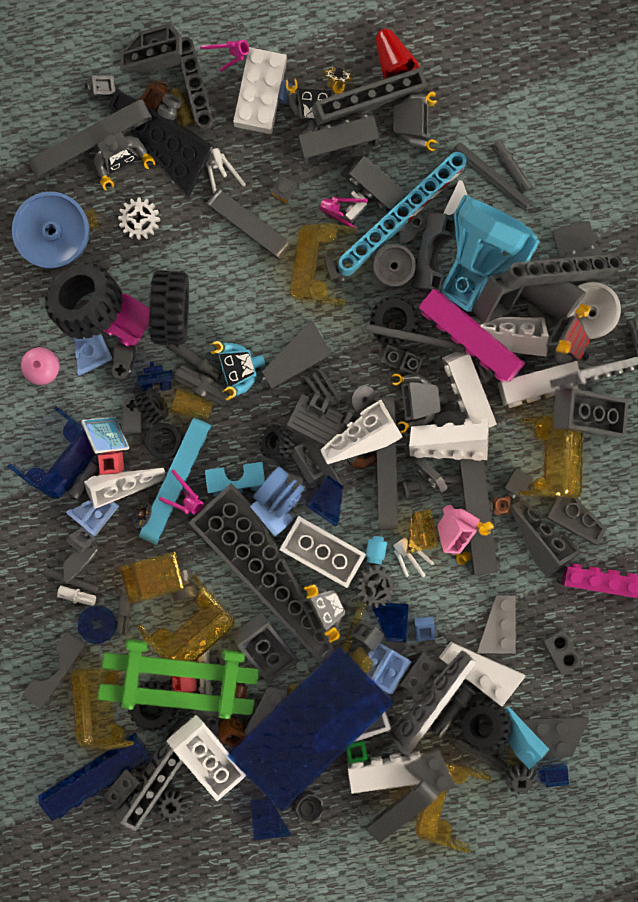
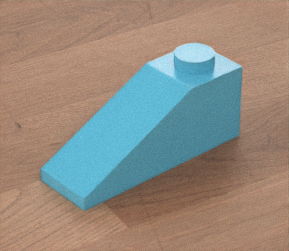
M508 706L505 709V713H509L508 721H512L509 729H513L512 734H508L510 737L508 742L516 756L531 769L543 758L549 748Z

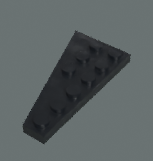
M116 89L109 108L115 113L138 100L122 90ZM146 105L152 118L131 130L132 134L141 141L149 154L172 177L171 179L181 187L183 193L188 197L191 195L215 145L176 122L160 116L157 111Z

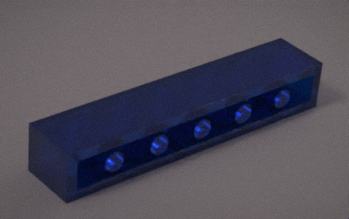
M133 733L38 795L39 806L51 821L63 817L72 808L80 806L84 800L97 795L104 787L111 786L126 769L131 772L138 765L146 763L150 758L148 748L137 733Z

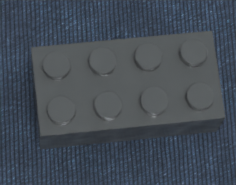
M362 115L355 121L344 120L339 122V125L333 127L325 125L320 127L318 131L306 130L302 132V135H299V146L305 166L377 147L379 144V134L374 116Z
M573 388L556 389L552 428L606 438H625L628 399Z

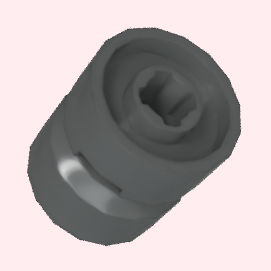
M191 568L167 575L169 585L174 587L171 590L174 601L198 595L195 584L191 583L193 579Z

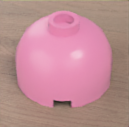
M43 347L32 348L25 353L21 361V371L25 379L32 384L40 386L54 381L60 369L59 359L55 353Z

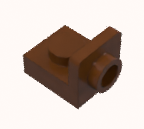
M154 81L148 85L140 100H143L145 105L157 111L163 102L164 94H170L171 91L167 89L168 86L165 83Z

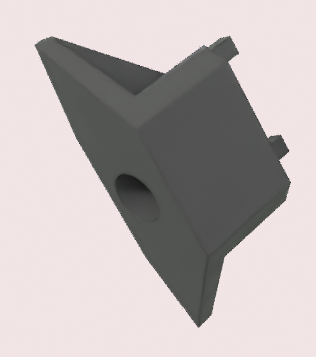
M87 548L81 553L75 549L67 559L60 554L58 555L64 562V582L66 584L92 561L98 549Z

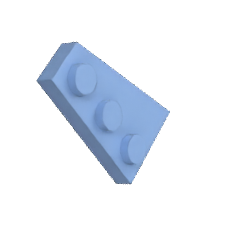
M102 334L98 336L93 335V338L85 339V337L83 339H75L78 376L113 361V357Z

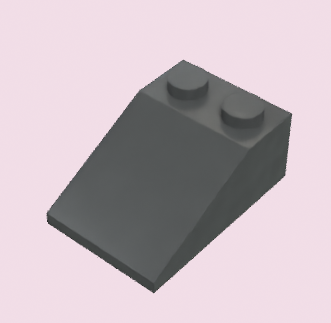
M262 612L231 635L237 647L245 654L252 665L259 669V673L268 684L299 661Z

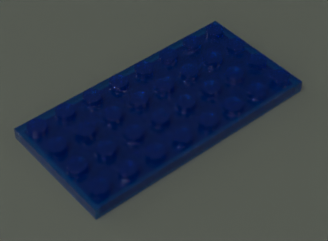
M339 646L261 721L227 757L283 811L395 702Z

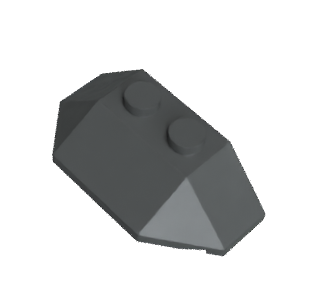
M170 23L139 32L130 41L128 46L120 51V70L151 73L179 65L182 55L181 34Z

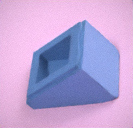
M286 80L281 82L278 101L279 103L289 105V90L286 88Z
M433 617L414 618L416 641L435 640Z

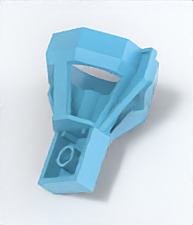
M464 195L454 213L457 241L456 261L442 285L441 293L466 311L472 312L489 277L505 272L513 263L529 261L539 244V240L531 228L527 227L522 221L516 220L482 201ZM506 251L509 252L508 255H503Z

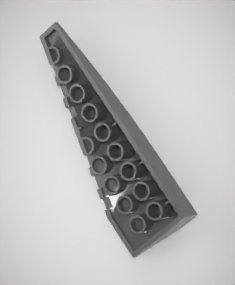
M230 483L203 507L198 514L189 520V524L321 663L334 651L331 642H329L327 635H324V632L315 634L300 603V600L306 597L266 525L250 507V502Z

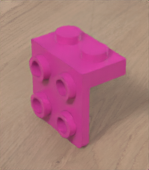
M124 293L122 294L123 303L120 305L122 308L120 314H117V320L110 324L111 327L109 329H104L103 331L111 336L115 334L120 337L119 341L126 346L130 344L137 345L149 326V307Z

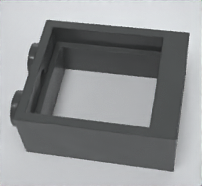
M503 273L491 276L486 282L472 312L483 323L505 316L511 312L524 286H506L502 281Z

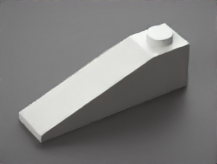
M164 468L92 476L87 481H84L88 496L96 509L165 480L166 476Z

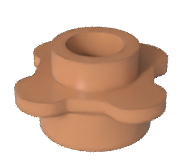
M509 496L493 498L492 502L495 507L493 513L499 516L502 513L509 515L512 513L509 508L511 506V498Z

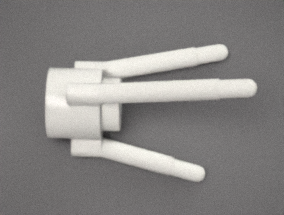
M218 148L212 150L206 162L213 194L216 191L212 167L214 169L219 168L223 177H226L227 174L224 171L223 164L227 166L240 184L245 186L242 178L227 161L224 154L220 153Z
M405 537L393 545L396 549L393 552L398 558L405 577L409 575L401 555L403 557L407 555L420 575L425 577L424 572L410 552L415 550L430 565H433L434 562L415 546L411 539L408 541Z

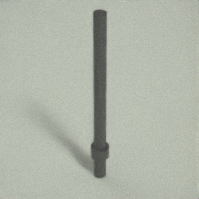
M371 324L365 325L366 332L454 349V352H466L465 346L461 343L458 345L454 341Z

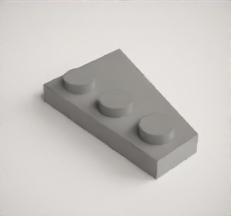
M515 595L495 596L477 653L516 654Z

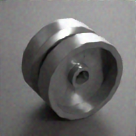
M390 244L383 247L376 254L373 262V275L376 281L382 287L390 290L406 286L411 281L415 271V259L412 252L399 244ZM391 264L398 265V268L392 269Z

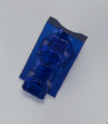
M154 361L150 362V367L143 368V375H138L137 383L138 386L141 385L142 391L153 388V383L160 382L161 391L171 389L172 370L163 371V366H155Z

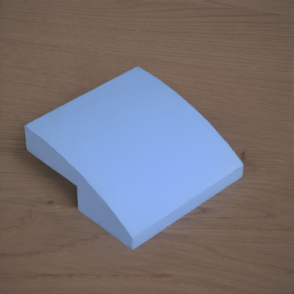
M271 500L265 505L256 501L250 507L274 536L294 521L288 512L277 518L275 515L280 509L278 506L273 512H270L269 509L273 504Z
M380 643L375 651H369L356 674L393 695L412 661Z

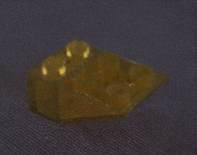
M175 552L120 566L129 604L185 590Z

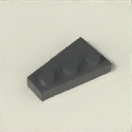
M564 484L546 519L598 546L606 531V527L581 504V501Z

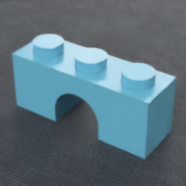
M263 462L244 464L243 477L238 481L229 480L224 467L205 470L208 493H213V496H217L230 483L240 493L243 492V488L251 487V491L259 490L265 482Z

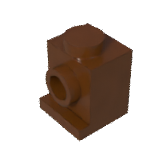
M230 716V719H223L218 725L219 742L236 749L246 738L243 722L239 721L235 716Z

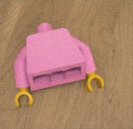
M447 505L442 509L444 516L438 523L440 543L444 553L457 556V563L463 565L472 558L469 552H461L477 532L476 527H478L481 535H487L491 533L487 529L490 530L494 526L491 522L482 524L479 522L480 519L464 509H454L452 505Z

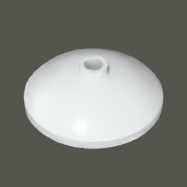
M597 282L579 285L578 287L584 290L586 295L575 310L582 303L590 306L589 314L592 311L596 312L594 317L589 316V314L587 317H584L583 325L585 332L590 339L608 334L617 325L621 315L620 301L616 293L610 287ZM575 310L570 316H575Z

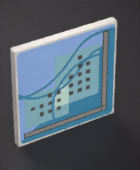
M116 417L81 421L95 453L129 449Z

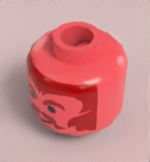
M171 677L172 691L193 693L197 690V678Z

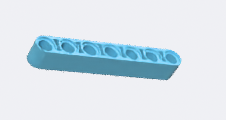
M195 417L191 421L153 503L151 517L148 523L142 527L139 538L157 545L158 539L167 524L166 521L174 509L173 506L160 501L159 497L176 502L183 489V486L175 478L171 470H175L184 482L187 481L191 467L195 464L199 455L198 452L207 438L208 431L211 429V424Z

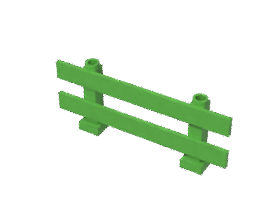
M126 639L125 648L129 650L128 655L104 652L102 669L126 671L124 686L100 684L98 700L122 702V708L133 709L135 704L214 711L219 712V717L224 719H230L232 713L253 715L254 699L234 697L236 683L257 685L259 669L238 667L239 662H244L245 654L242 651L222 649L221 657L225 660V665L141 656L142 651L147 652L148 645L143 640ZM139 672L222 681L221 696L137 687Z

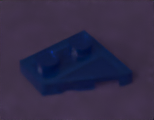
M327 476L306 506L336 527L340 518L344 486L330 476Z
M385 603V606L379 604L378 608L372 605V610L387 641L406 643L409 604Z
M270 798L251 800L254 840L291 836L290 831Z

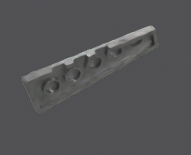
M638 357L550 380L551 388L559 386L560 390L572 387L571 383L573 382L574 385L585 383L586 380L590 382L638 369Z
M461 650L434 680V685L430 689H426L422 693L423 697L409 707L410 711L405 716H401L391 726V730L386 732L403 754L409 756L476 664L475 660L467 652Z

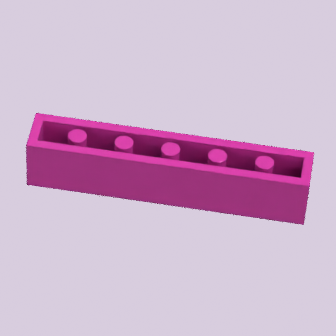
M432 289L419 306L423 311L422 315L428 320L433 319L437 323L436 327L444 333L447 331L452 335L450 338L456 344L460 345L461 343L465 346V351L472 357H478L481 360L479 363L484 368H491L495 372L494 376L501 382L504 380L506 382L511 381L525 363L439 290Z

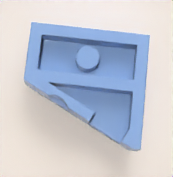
M86 501L82 505L68 510L66 513L93 536H96L119 505L113 501L95 509L91 501Z

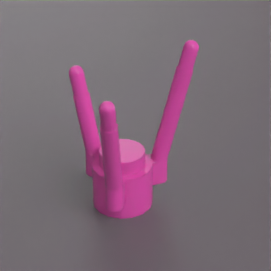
M246 40L200 46L202 50L229 48L230 54L236 57L220 68V72L228 69L238 61L244 60V55H247L249 52V45Z
M332 196L331 199H323L320 210L322 213L328 214L329 217L357 230L356 226L339 217L343 216V213L340 212V204L338 202L366 203L368 200Z
M171 470L175 478L189 493L181 492L186 497L183 501L185 506L159 497V500L182 510L186 514L189 512L194 515L198 514L202 510L204 503L198 499L199 496L190 489L175 470Z

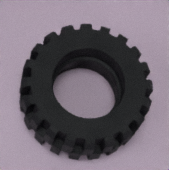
M80 263L79 266L75 264L68 270L64 269L60 276L57 275L54 278V283L48 287L49 292L46 293L45 309L49 318L63 333L75 339H83V337L85 339L93 338V335L98 336L102 334L104 329H109L111 327L110 324L117 320V314H120L122 308L120 305L123 303L122 291L116 281L105 268L94 263ZM94 292L92 299L85 306L74 310L76 303L83 296Z
M157 270L152 275L150 287V339L154 344L182 345L186 342L188 330V274L184 271Z

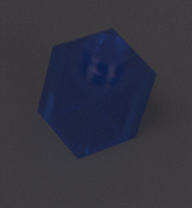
M565 763L542 765V770L539 771L540 782H544L546 788L569 785L567 765Z

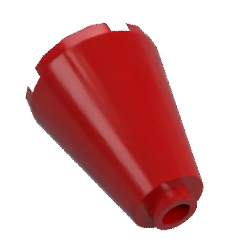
M382 29L377 33L375 41L383 79L419 68L418 61L392 30Z

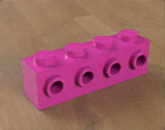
M570 563V567L564 566L561 585L638 598V574L627 573V576H621L620 571L608 570V573L601 572V568L591 566L589 570L582 569V565Z

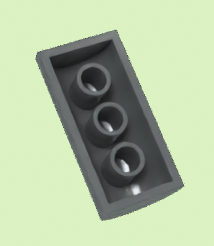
M531 256V258H530L529 261H539V260H537L536 258H534L533 256ZM572 282L524 286L520 295L559 321L560 318L569 317L586 295V292Z

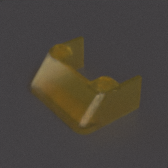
M321 223L306 224L299 229L290 284V295L293 299L345 307L346 300L327 297V285L323 281L314 280L319 242H332L336 237V233L356 236L357 227Z
M550 416L521 418V422L534 424L535 436L537 439L545 441L544 478H538L534 481L533 490L519 491V495L545 498L579 497L582 493L583 433L552 428L553 417Z
M195 574L192 578L201 590L196 596V603L201 609L173 634L166 628H160L151 635L140 623L136 625L143 639L163 659L195 662L234 626V619Z
M102 667L73 670L72 691L75 734L77 743L80 746L109 750L134 745V741L123 740V729L119 724L113 723L112 701L98 700L99 685H116L120 677L119 672H122V670L102 669Z
M445 762L456 784L464 783L469 775L491 782L492 777L488 772L462 764ZM447 791L438 794L437 798L419 813L415 825L416 834L421 839L470 853L469 844L450 838L452 833L451 824L444 819H440Z

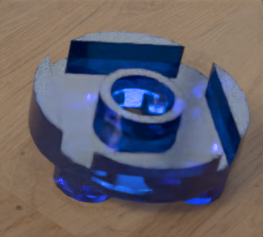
M91 606L85 609L79 616L78 632L89 643L102 644L109 640L116 631L117 625L114 614L105 606ZM99 619L101 620L102 628L95 630L91 622Z

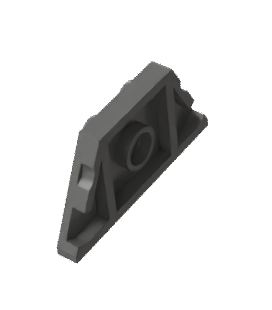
M570 717L521 720L549 748L543 758L573 756L589 718Z

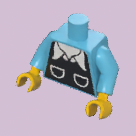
M219 341L210 343V345L216 346V350L211 351V354H219L228 387L222 391V393L226 391L230 394L226 400L247 392L255 383V378L257 377L255 369L266 366L263 355L251 357L250 350L235 343H221Z

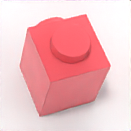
M123 451L105 452L98 455L100 475L124 471Z

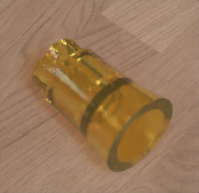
M177 387L170 413L192 416L199 419L202 417L208 420L213 402Z

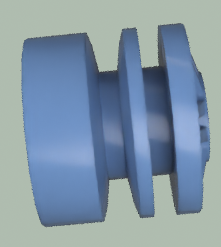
M280 466L268 477L253 497L262 505L271 500L273 504L269 509L270 512H273L278 506L280 509L275 515L277 518H280L292 509L300 499L301 493L305 488L300 485L296 490L292 489L297 483L296 480L286 484L285 482L289 474Z

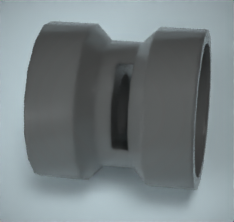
M165 93L162 98L163 103L159 106L157 113L166 119L174 120L177 115L176 110L180 108L182 101L174 95Z

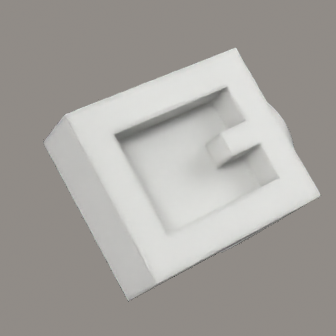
M354 191L351 193V198L366 199L360 192L358 194ZM361 202L356 205L352 203L346 210V219L352 223L367 208V203Z

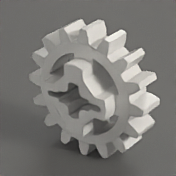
M139 197L137 202L130 199L131 204L124 203L126 209L119 210L123 214V216H118V219L123 221L119 226L120 228L125 227L123 230L124 234L130 232L129 237L131 239L135 235L138 240L141 239V236L148 239L147 234L154 235L152 229L159 228L155 224L160 221V218L156 217L159 211L153 210L155 208L153 203L148 205V199L144 203ZM143 207L148 209L151 215L145 214ZM133 208H135V210L131 214H128ZM138 215H141L142 218H144L140 220V223H138L135 219L138 218ZM127 223H133L135 230H132ZM150 224L148 228L143 230V227L145 225Z

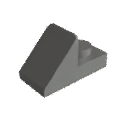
M363 620L359 621L350 636L363 643L371 651H375L384 638V635L377 627Z

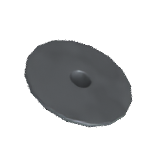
M361 386L355 390L352 396V405L356 412L361 413L364 409L375 403V397H377L375 391L369 386Z

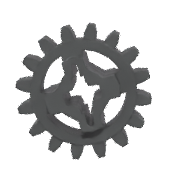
M373 565V569L367 566V572L360 571L362 577H356V580L359 581V584L354 585L355 588L359 589L356 595L361 596L360 601L366 602L365 605L367 606L373 605L375 608H378L379 604L385 606V600L391 602L389 596L396 594L392 591L393 588L397 587V585L392 583L396 578L390 577L392 572L386 571V568L383 566L379 568V566Z

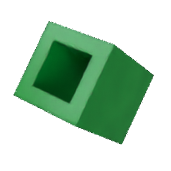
M364 739L345 744L349 764L368 760Z

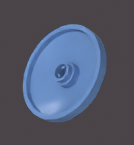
M42 192L28 198L18 208L12 223V237L17 250L28 262L40 268L58 269L70 265L81 256L89 240L90 227L84 210L74 199L58 192ZM55 229L56 232L50 235V230Z

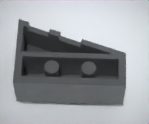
M354 156L341 172L343 177L353 186L359 188L368 199H373L376 202V206L384 212L385 210L391 211L407 194L365 156Z

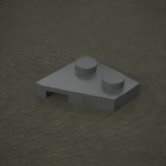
M439 749L404 765L406 770L420 781L426 780L439 794L455 787V783Z

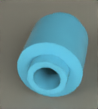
M373 536V539H368L365 555L367 557L366 562L382 564L387 548V542L384 541V537Z

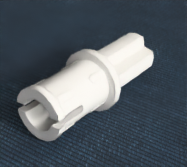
M62 585L58 589V598L73 601L74 604L79 602L94 606L96 603V596L80 592V589L75 590Z

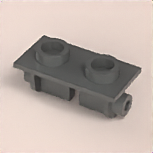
M126 769L105 793L104 796L116 809L122 805L140 784L139 772H129Z

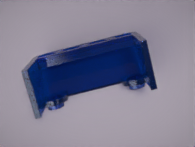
M55 406L54 410L68 420L63 428V435L71 442L47 473L38 467L31 468L27 473L16 464H9L7 467L48 497L59 499L66 493L77 479V476L83 472L97 453L94 452L83 425L61 407Z

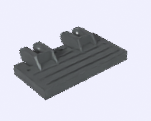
M316 390L309 405H306L309 397L304 394L300 396L285 428L324 447L337 434H342L348 429L347 425L354 414V409L350 408L343 423H340L343 417L342 414L330 408L324 414L331 397L327 396L324 398L321 408L315 406L320 396V391ZM357 456L347 458L346 460L354 463Z

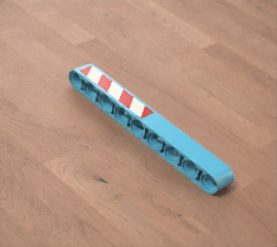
M461 152L451 154L339 259V272L344 276L352 275L462 173L466 164L464 154ZM459 161L461 165L455 166L452 162ZM444 173L448 178L442 179L438 174ZM432 186L434 191H427L425 187ZM417 198L421 203L414 204L411 199ZM404 211L407 216L400 217L397 212ZM389 223L393 226V229L387 230L384 225ZM376 236L380 241L374 243L370 240V237ZM363 249L366 254L358 255L356 250ZM344 262H350L352 264V267L344 268L342 264Z

